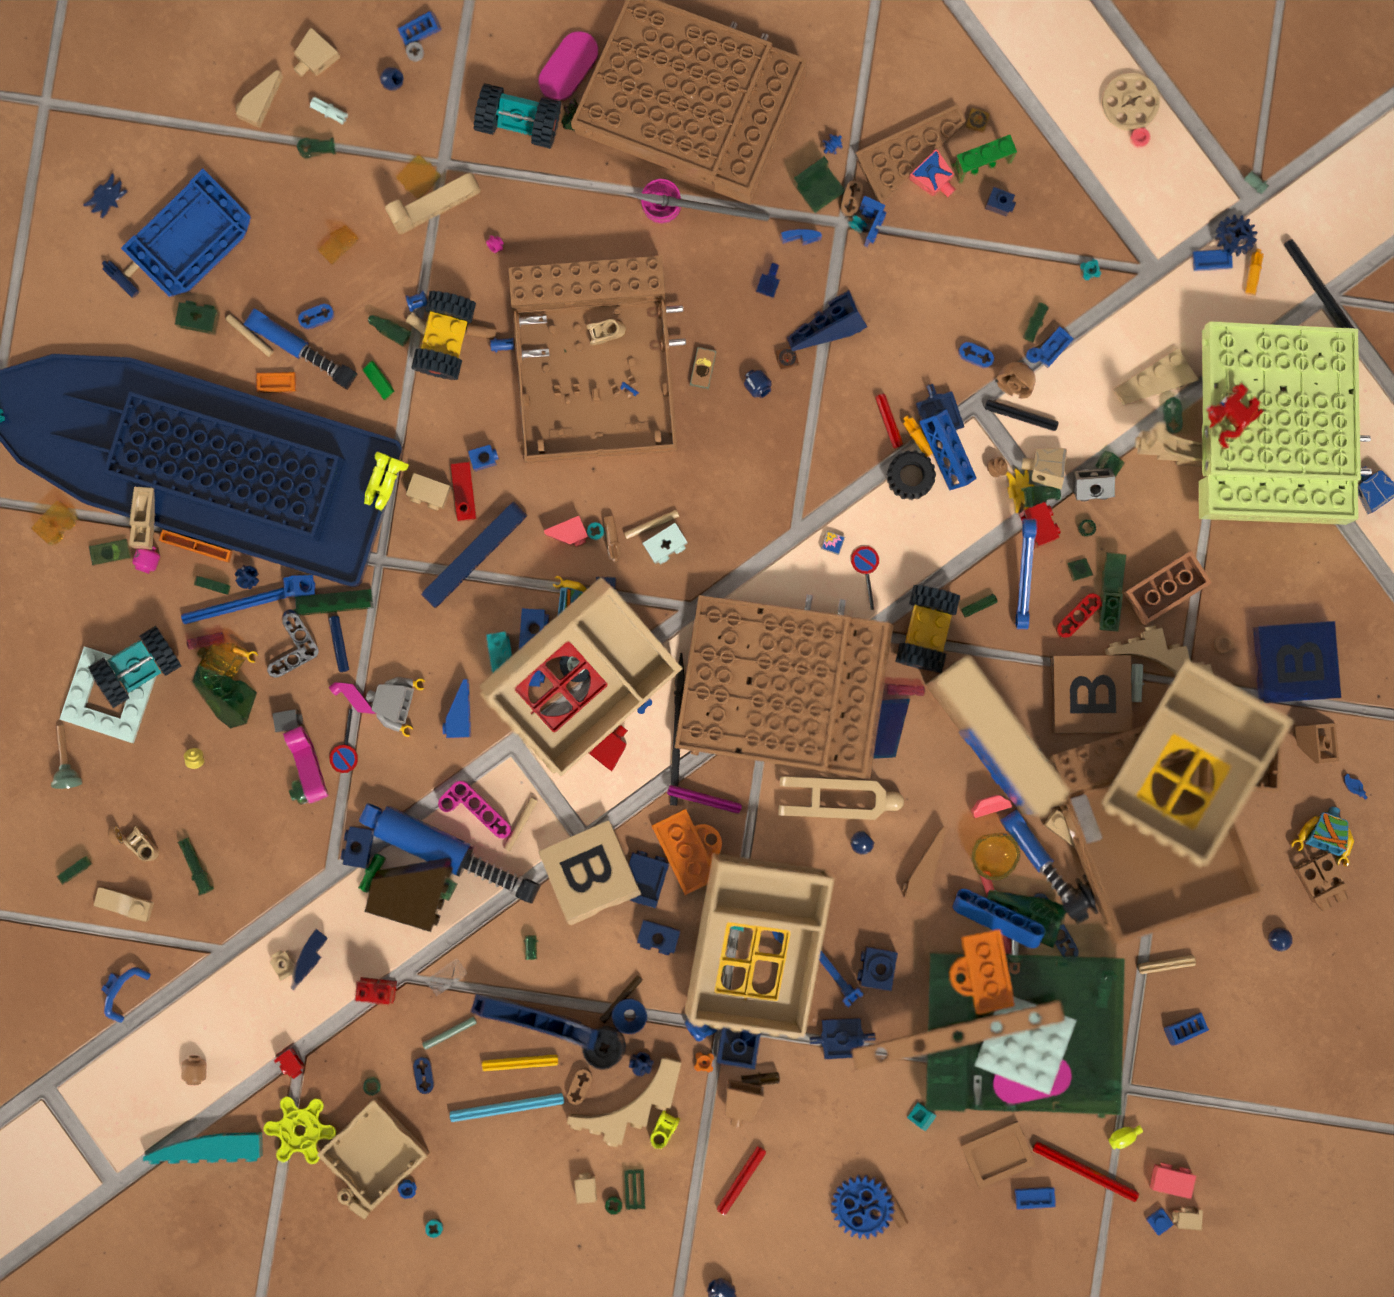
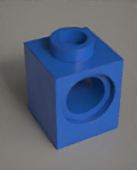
M491 445L468 451L475 472L496 466V460H499L496 448L492 449ZM482 453L489 454V460L487 462H481L479 460V457Z
M297 575L283 578L285 597L315 594L313 575Z

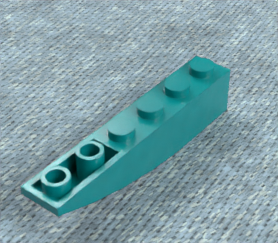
M262 1132L204 1135L160 1148L145 1155L143 1161H149V1164H160V1161H168V1164L180 1163V1160H187V1163H199V1160H207V1163L219 1162V1159H226V1162H238V1159H246V1162H256L258 1158L263 1156Z

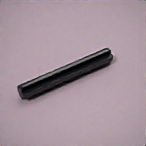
M987 400L985 404V410L1051 431H1056L1059 422L993 400Z

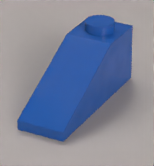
M463 679L446 717V723H443V734H446V738L471 737L468 679Z

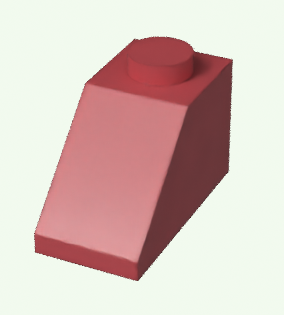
M579 516L544 530L546 536L570 546H581L586 543V539H589Z

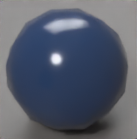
M391 66L381 72L380 81L385 89L396 91L403 85L404 76L400 69Z
M858 831L853 834L850 845L854 852L864 855L872 851L875 842L864 831Z
M1278 927L1270 932L1268 942L1272 949L1283 952L1291 947L1293 937L1288 929Z

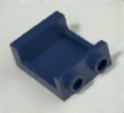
M637 850L636 853L632 852L629 867L641 895L629 901L656 909L669 863L666 862V858L655 856V859L647 857L648 853Z

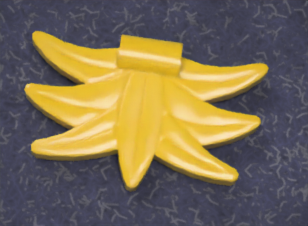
M1014 469L1015 478L1008 471L1006 473L1009 481L1007 491L1009 499L1012 498L1014 501L1015 514L1019 512L1021 502L1024 510L1028 509L1030 501L1034 506L1037 505L1035 497L1031 492L1036 485L1029 484L1028 470H1024L1023 476L1019 470Z

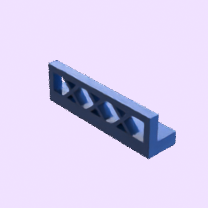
M947 409L919 421L949 490L967 486L976 480L977 477ZM928 422H933L935 431L929 429ZM936 439L942 442V449L937 447ZM944 457L949 459L950 467L944 463ZM952 474L957 476L959 483H953L951 479Z

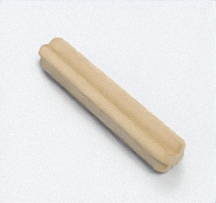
M1193 955L1139 963L1138 970L1140 974L1195 966L1196 961Z

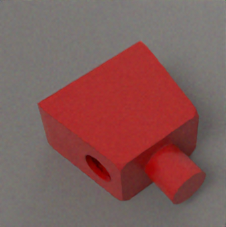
M619 725L588 754L612 772L627 746L621 739L628 730Z

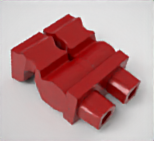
M360 977V981L356 982L354 1001L384 1005L394 1004L397 981L380 979L378 983V979Z

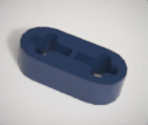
M422 1056L414 1062L415 1082L420 1093L428 1094L434 1088L431 1060ZM421 1060L424 1064L428 1065L425 1068V1074H422V1069L417 1066ZM423 1077H426V1082L431 1084L427 1090L420 1086L423 1083Z

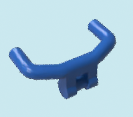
M138 967L130 968L120 976L111 972L108 982L101 988L107 995L104 1006L106 1017L122 1023L124 1016L112 1011L115 996L124 982L133 975L148 980L151 973Z

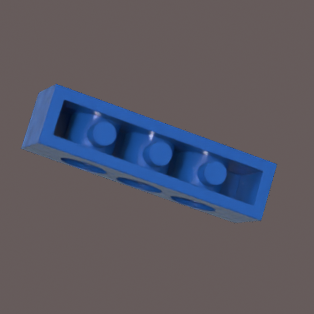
M522 608L519 650L537 635L531 634L529 631V627L532 624L539 625V632L549 624V614H546L545 610ZM540 670L536 671L531 678L529 686L541 687V683L545 682V675Z

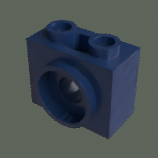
M866 946V949L862 950L860 961L863 962L862 970L859 969L857 981H860V985L892 991L898 952ZM878 964L885 965L886 970L884 973H876L875 968Z

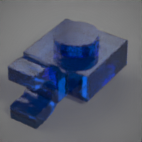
M772 263L768 275H761L756 293L774 299L780 282L779 279L775 278L779 269L778 264Z

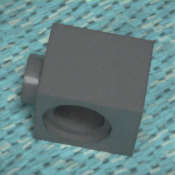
M298 710L272 713L275 732L277 733L290 731L303 724L302 713H299Z

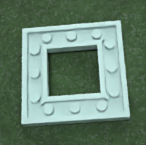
M84 646L60 720L134 743L156 677L128 694L130 698L126 700L121 718L87 708L86 705L94 684V679L87 667L103 657L107 662V659L113 655Z

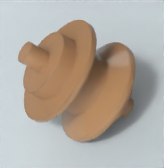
M1002 457L991 459L988 462L990 475L994 478L1006 475L1008 467Z

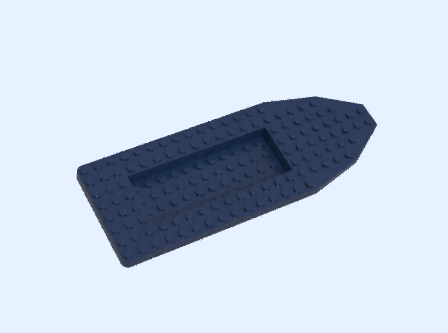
M50 354L0 370V409L3 410L2 416L5 417V420L0 422V442L18 464L80 502L130 518L134 487L153 488L155 495L154 526L349 587H357L362 583L387 506L386 504L383 510L375 508L379 496L378 493H376L374 501L370 506L364 504V496L374 466H377L375 459L376 451L401 461L403 446L397 440L130 357ZM389 464L385 468V473L382 477L380 485H382L384 481L385 474L389 468Z

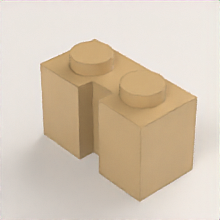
M413 473L406 495L410 497L409 501L417 504L423 501L428 503V508L438 511L439 508H445L451 487Z

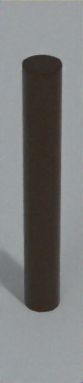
M637 975L599 1018L604 1024L612 1016L615 1006L620 1001L627 999L643 979Z

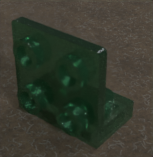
M825 156L793 178V185L814 213H817L845 193V189L828 168L829 161Z

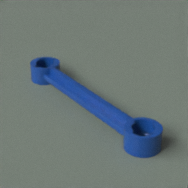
M1023 519L1018 607L1015 616L1016 629L1028 630L1029 601L1034 539L1036 538L1037 530L1036 519Z

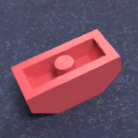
M993 795L978 800L971 809L973 818L1010 808L1012 805L1008 799L1000 795Z

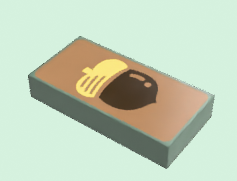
M697 348L690 386L709 389L716 351Z

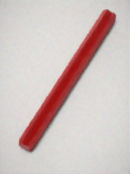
M1036 1142L1033 1146L1034 1152L1133 1202L1137 1201L1139 1197L1137 1191L1040 1142Z

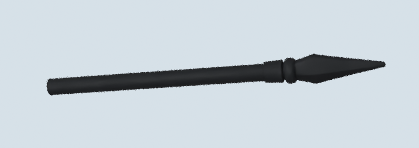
M680 653L678 662L683 669L676 674L674 682L675 713L671 785L677 787L679 784L680 749L675 748L685 685L683 653ZM670 796V805L677 806L678 797Z

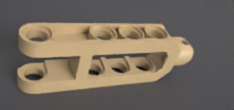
M780 777V786L812 788L811 807L779 805L778 815L875 820L884 811H897L904 805V798L900 793L885 791L877 781ZM820 788L873 791L876 794V806L872 810L821 808Z

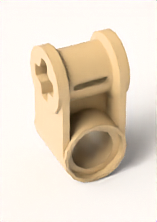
M613 319L587 325L592 340L590 341L591 345H598L620 338L626 331L623 322ZM614 324H616L617 327L615 333L612 332V326Z
M135 826L134 831L122 839L123 843L143 861H153L159 855L157 846L138 826ZM147 847L152 851L151 856L148 858L144 854Z

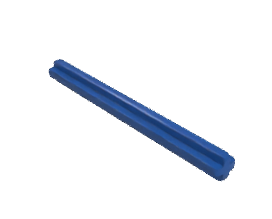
M283 587L184 613L181 615L183 624H189L288 597H285Z

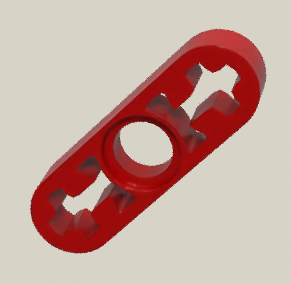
M1094 593L1085 596L1057 625L1056 632L1061 638L1072 636L1099 609L1101 598ZM1088 598H1095L1096 607L1090 606L1087 609L1088 611H1090V613L1088 614L1086 609L1082 608L1081 605L1083 604V606L1086 607L1089 604ZM1080 610L1083 612L1084 618L1082 621L1074 619L1075 611ZM1070 618L1071 622L1076 624L1077 626L1074 627V625H1071L1068 629L1069 634H1063L1061 632V626L1068 625L1070 621H1068L1067 619Z

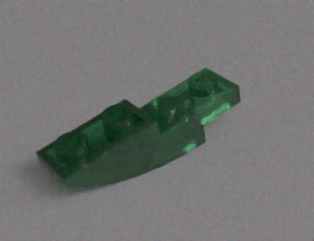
M1106 552L1101 583L1099 630L1119 632L1126 554Z

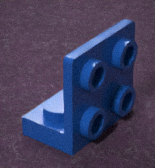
M864 196L859 211L866 218H875L864 246L868 247L869 243H874L879 231L876 227L877 225L881 227L887 212L884 211L886 205Z

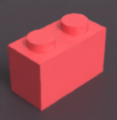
M1161 1162L1160 1165L1154 1164L1150 1188L1154 1191L1191 1199L1196 1175L1191 1173V1169L1180 1167L1179 1170L1173 1169L1172 1165Z

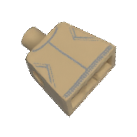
M1038 448L1035 451L1034 459L1023 458L1021 469L1033 471V482L1062 489L1067 448Z

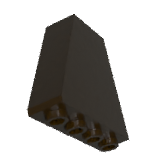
M452 858L377 870L372 879L364 912L431 932L434 925L438 926L441 917L438 911L442 910L445 902L442 895L446 894L449 883L446 880L451 877L453 867L450 866Z

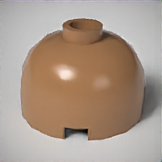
M1011 362L1007 364L997 376L998 387L1010 396H1013V393L1019 395L1018 398L1020 399L1031 396L1036 383V376L1033 370L1024 362Z

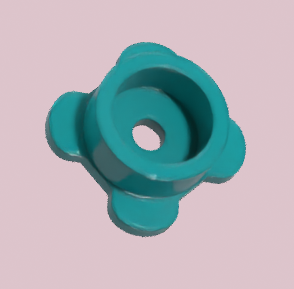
M1093 259L1087 263H1081L1080 268L1083 270L1084 280L1088 281L1090 278H1099L1101 276L1097 260Z

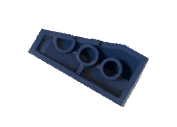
M850 290L832 299L828 303L829 307L822 313L818 311L814 314L815 318L810 323H804L787 337L792 351L850 337L868 327Z

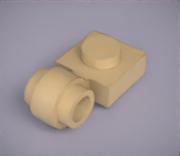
M343 1188L339 1191L337 1195L338 1201L349 1206L350 1210L365 1220L370 1213L361 1200L353 1199L354 1193L350 1188ZM343 1194H347L348 1199L344 1198Z

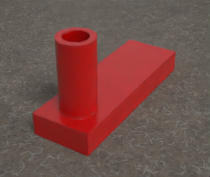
M470 462L451 464L457 521L476 520Z

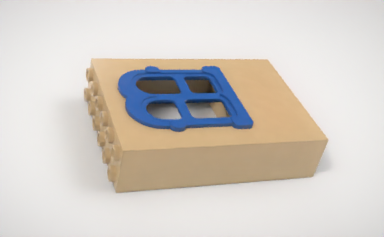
M969 657L956 661L925 684L959 729L958 733L967 745H970L990 772L992 779L997 785L999 784L1021 814L1044 816L1051 811L1050 806L1053 804L1058 805L1067 799L1068 789Z

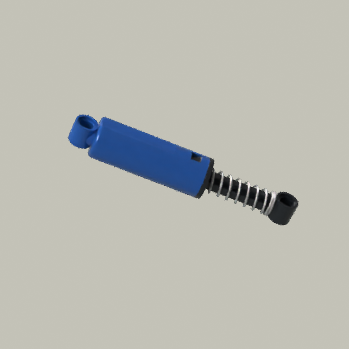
M366 803L359 818L360 823L374 828L373 835L425 861L452 858L450 865L453 867L452 874L458 877L466 869L468 874L472 872L475 874V877H482V881L487 879L489 884L493 882L496 884V887H503V891L508 889L510 894L530 904H533L541 887L540 884L533 880L523 878L522 876L518 878L516 873L512 875L509 873V870L506 872L502 870V867H495V863L491 865L488 863V860L485 862L481 860V857L479 859L474 857L475 854H472L474 845L391 806H386L383 810L376 805Z

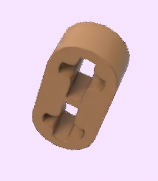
M857 180L850 181L845 189L841 213L846 217H853L858 211L863 186ZM853 185H855L857 190L860 191H857L855 196L851 197L852 190L849 188H853ZM849 200L853 201L852 208H855V210L847 212V208L844 206H848Z
M580 1069L574 1076L567 1094L568 1101L573 1105L582 1103L592 1081V1073L588 1069ZM586 1073V1077L589 1080H585L581 1086L579 1085L580 1078L578 1075ZM578 1087L581 1089L579 1092L581 1099L577 1098L575 1101L571 1092L575 1093Z

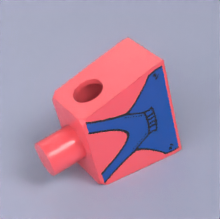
M937 149L909 177L913 183L932 196H935L941 190L949 197L956 190L949 183L954 173Z

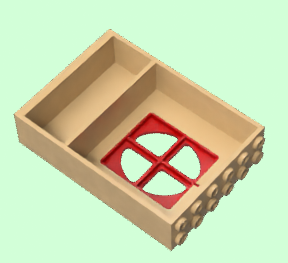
M601 577L479 687L483 691L481 696L485 699L486 703L497 712L504 722L506 721L512 731L522 739L528 748H531L541 762L543 761L553 775L557 773L562 777L683 668L613 588ZM560 656H572L579 660V664L562 679H557L546 667L547 661ZM583 669H587L590 674L589 689L584 699L577 701L566 689V685ZM540 670L551 681L553 686L535 703H531L528 697L529 683L534 673ZM556 693H561L573 706L571 711L557 716L544 715L539 711Z

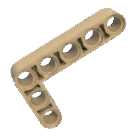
M468 173L405 207L400 200L389 203L385 209L398 234H402L475 196L481 189L473 174Z

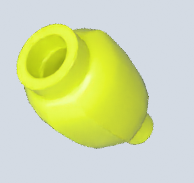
M1140 1125L1135 1128H1121L1113 1132L1108 1141L1113 1150L1116 1148L1123 1149L1135 1142L1137 1135L1143 1133V1129Z

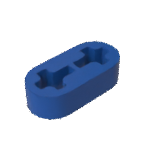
M328 304L318 305L303 311L298 318L299 324L304 329L315 328L330 322L334 318V310ZM323 309L330 311L326 318L323 315L319 317L317 315L322 314ZM305 316H308L309 318L315 317L314 319L310 320L309 325H307L306 322L303 323V321L305 320Z
M966 342L959 348L960 358L978 367L988 368L994 361V355L991 351L973 343ZM970 347V351L975 353V356L972 354L965 356L963 349ZM985 354L988 355L990 362L982 363V359L977 357V355L981 357Z

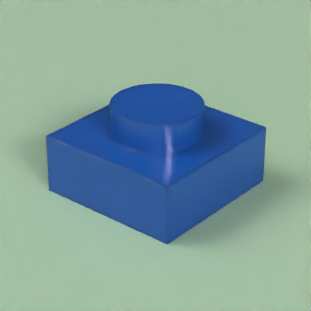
M1162 1208L1146 1218L1158 1236L1174 1225Z

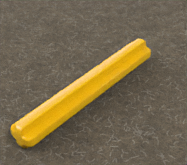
M558 1055L484 1060L482 1062L483 1071L556 1066L559 1060Z

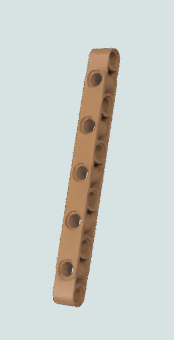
M1055 1001L851 1049L855 1068L862 1069L1057 1024L1065 1021L1061 1002ZM1031 1013H1039L1040 1019L1037 1022H1031L1029 1020ZM998 1021L1002 1024L999 1031L991 1029L993 1022ZM956 1030L962 1031V1039L955 1040L952 1037L953 1032ZM917 1039H922L925 1042V1046L922 1049H917L914 1046V1042ZM884 1048L887 1054L885 1057L880 1058L876 1055V1050Z

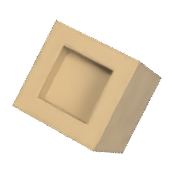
M590 1173L579 1174V1177L575 1178L577 1204L596 1202L595 1175L591 1176Z

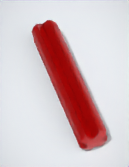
M877 395L875 399L894 449L903 446V442L886 395Z

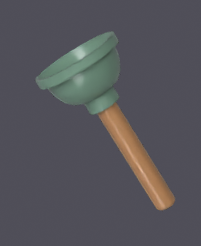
M58 725L56 730L61 765L59 766V771L53 777L51 787L55 789L76 787L81 785L83 781L79 774L71 769V765L68 764L64 726Z

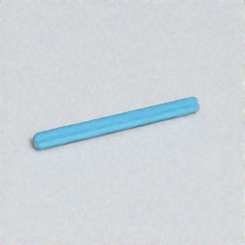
M560 1093L451 1111L449 1116L451 1122L543 1108L563 1104L564 1097Z

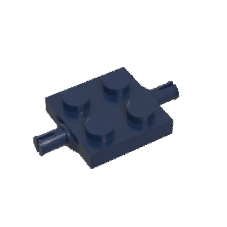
M934 383L927 385L930 397L916 403L920 419L934 416L938 412L947 409L956 431L963 429L965 426L953 391L937 394ZM928 422L929 429L935 431L933 422Z
M861 1018L822 1020L821 1036H809L810 1040H814L810 1041V1045H822L824 1059L853 1058L851 1049L863 1046L864 1041H876L874 1037L875 1032L863 1033Z

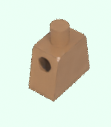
M728 1079L726 1116L732 1118L730 1123L732 1126L739 1128L742 1126L743 1120L753 1121L764 1098V1087Z

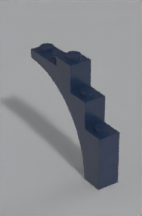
M475 994L471 1013L482 1018L532 1029L569 1041L586 1049L593 1050L598 1031L581 1024L580 1021L571 1017L552 1014L540 1008L524 1006L512 1000Z

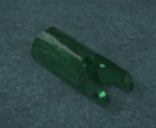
M374 315L368 317L369 324L374 326L381 335L402 347L409 340L411 332L390 319H381Z

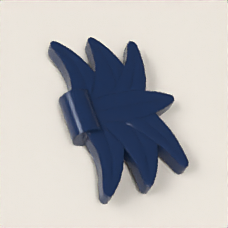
M111 174L110 179L103 186L100 184L93 191L94 196L84 203L83 206L89 207L96 204L91 213L102 211L101 218H104L111 206L118 208L116 200L122 198L128 191L120 192L121 181L113 186L115 175Z

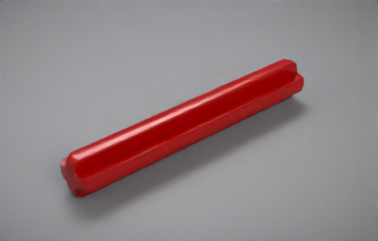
M760 1146L756 1147L718 1205L717 1211L723 1215L728 1213L766 1155L765 1149Z

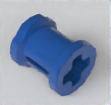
M424 290L420 294L413 296L406 295L410 312L423 306L426 307L427 298Z

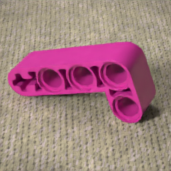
M300 726L283 733L286 744L293 753L308 802L311 804L328 797V791L314 746L304 728Z
M465 781L455 782L438 801V806L443 812H451L462 803L498 838H506L512 832L510 823ZM459 784H463L466 787V792L463 795H459L456 792V787ZM473 797L478 798L480 801V805L476 809L470 805V800ZM446 798H450L453 802L450 809H446L443 806V801ZM486 811H491L494 815L491 822H487L484 819ZM498 818L500 819V821L497 823L500 826L506 825V834H499L500 829L497 825H494V827L491 826L497 821Z

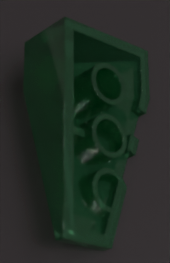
M989 890L987 899L1041 924L1045 929L1041 943L1051 948L1054 947L1067 915L1061 904L1048 899Z

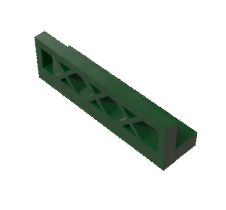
M372 589L295 597L296 609L294 611L299 616L373 609Z

